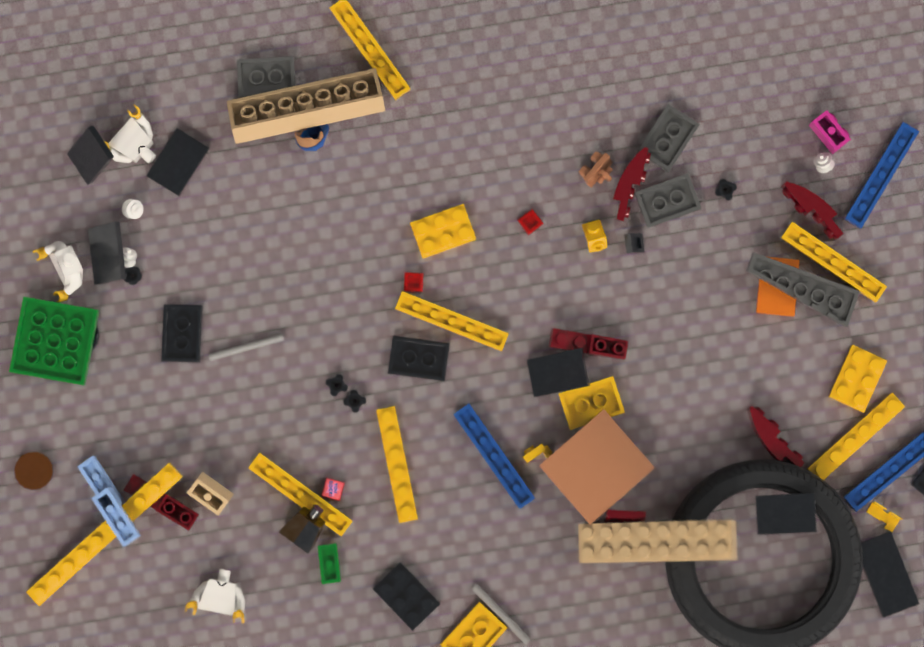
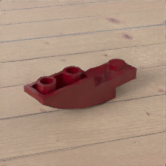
M644 147L631 160L618 182L613 199L620 201L616 220L624 221V218H629L631 207L627 205L629 199L633 200L635 192L632 184L640 186L641 182H645L647 171H643L645 163L649 164L651 156L647 147Z
M786 181L781 186L783 195L795 203L794 208L799 214L803 213L804 216L811 211L814 221L817 224L821 223L825 228L824 233L830 239L836 240L844 234L832 220L837 213L822 198L810 190Z
M551 328L548 347L565 351L583 348V353L587 355L626 360L628 341Z
M750 406L747 411L751 425L768 453L775 460L781 461L785 458L791 464L802 467L805 464L802 460L803 456L796 450L792 452L787 447L789 444L783 438H777V435L781 432L778 429L779 425L773 419L768 420L763 416L765 412L758 406L755 408Z
M133 474L123 491L133 496L147 481ZM164 493L150 506L188 531L199 516L198 513L167 493Z

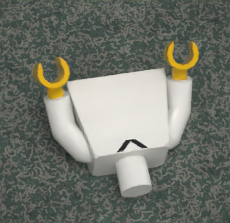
M133 104L136 112L131 113L127 109L131 118L109 143H105L114 156L113 160L116 162L130 163L133 161L137 163L142 157L146 162L151 163L156 157V154L149 149L153 145L151 140L153 132L148 120L140 113L138 106Z
M56 241L45 247L35 249L33 253L37 252L39 254V258L36 259L37 261L46 258L48 255L50 256L64 285V290L53 293V296L59 295V300L56 302L68 300V295L77 290L82 285L83 268L72 246L67 247L62 241Z
M219 569L217 580L210 578L208 581L202 582L186 604L185 612H187L188 608H193L192 615H195L198 606V609L232 615L233 623H235L236 618L240 617L242 618V623H244L245 598L237 584L229 582L231 571Z

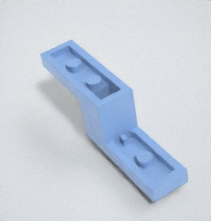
M91 456L77 467L96 494L91 499L122 546L126 547L141 535L122 507L125 500L96 456Z

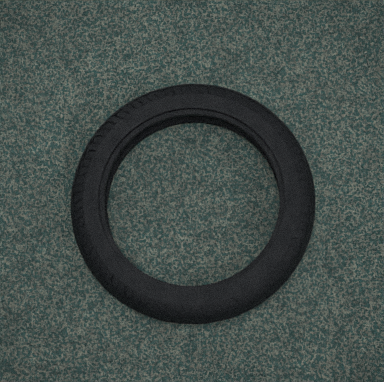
M769 459L748 460L731 464L715 471L688 493L678 507L672 521H705L710 513L724 500L748 489L768 488L788 494L814 493L815 512L827 532L831 546L832 564L830 577L822 596L805 615L787 625L769 629L745 627L729 620L710 603L700 586L695 561L665 562L670 591L679 610L698 633L719 647H811L829 635L843 620L854 602L860 585L863 565L862 545L857 525L850 510L838 493L814 473L791 463Z

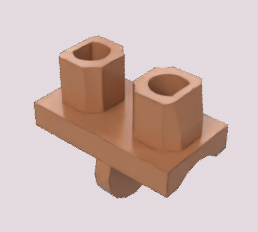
M595 151L590 159L595 164L593 168L590 169L584 165L579 170L580 175L590 188L596 182L601 184L604 180L608 182L612 180L609 174L613 170L610 167L613 161L607 153L603 155Z

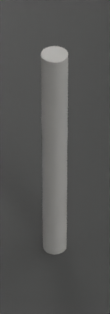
M281 333L209 353V359L213 361L284 341V336Z
M478 584L472 588L525 645L531 640Z

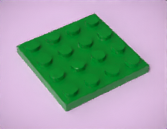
M23 296L9 372L85 386L100 310Z

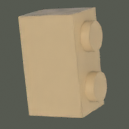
M204 472L200 474L187 492L188 495L218 516L234 495Z

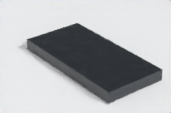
M889 531L861 542L862 567L882 618L918 605L919 601L892 532Z

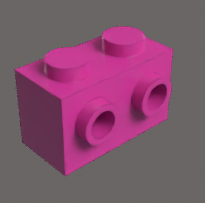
M828 110L809 124V127L832 155L851 140L849 133L837 123L836 117L829 113Z

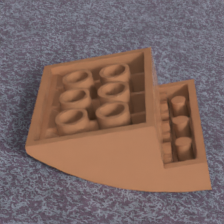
M602 410L539 465L589 524H592L655 468L605 410Z

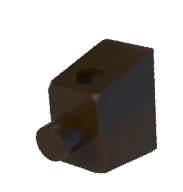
M313 505L310 510L307 507H303L282 527L279 533L309 554L315 547L325 525V521L320 518L323 509L318 505Z

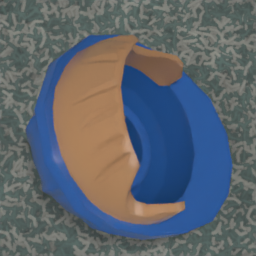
M328 124L302 129L298 132L295 131L297 146L304 151L319 150L324 146L328 135Z

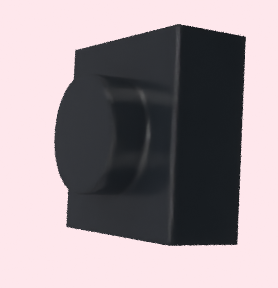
M642 233L624 235L627 253L645 252Z

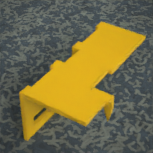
M873 501L866 512L876 519L885 522L884 529L893 532L898 522L903 519L891 511L886 513L883 511L887 510L885 507Z

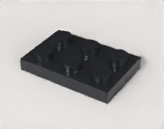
M401 562L373 588L412 631L440 605L437 599Z

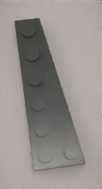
M755 252L752 253L746 269L747 272L838 324L848 327L860 291Z

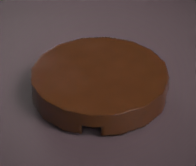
M28 452L22 455L16 462L14 469L15 478L26 489H42L52 480L53 464L43 453Z

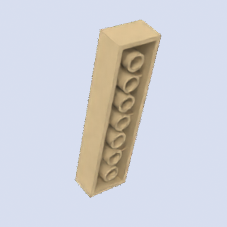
M376 68L226 101L236 144L385 111Z
M735 520L578 524L579 563L737 560Z

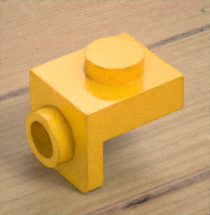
M600 219L582 224L589 252L606 249L607 239Z
M540 444L536 448L532 445L524 451L525 456L522 458L527 464L541 453L547 459L553 452L548 445L543 446V444Z

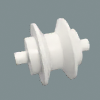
M823 152L814 158V165L820 173L831 171L835 165L830 153Z
M128 199L122 205V213L127 218L137 219L143 213V205L138 200Z
M123 248L125 267H133L137 259L136 251L131 248Z

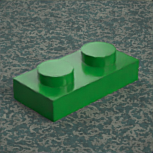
M337 543L318 545L321 583L341 582Z

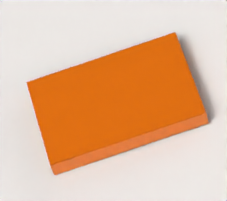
M768 257L799 269L800 260ZM759 279L756 313L795 317L796 299Z

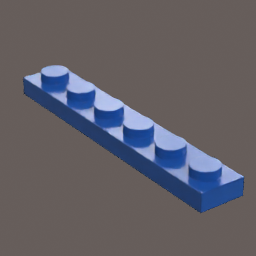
M905 122L901 123L844 218L846 221L860 229L863 227L918 135V130Z
M467 404L454 413V417L517 507L521 509L534 500L535 497L471 405Z
M924 431L843 496L855 512L924 457Z

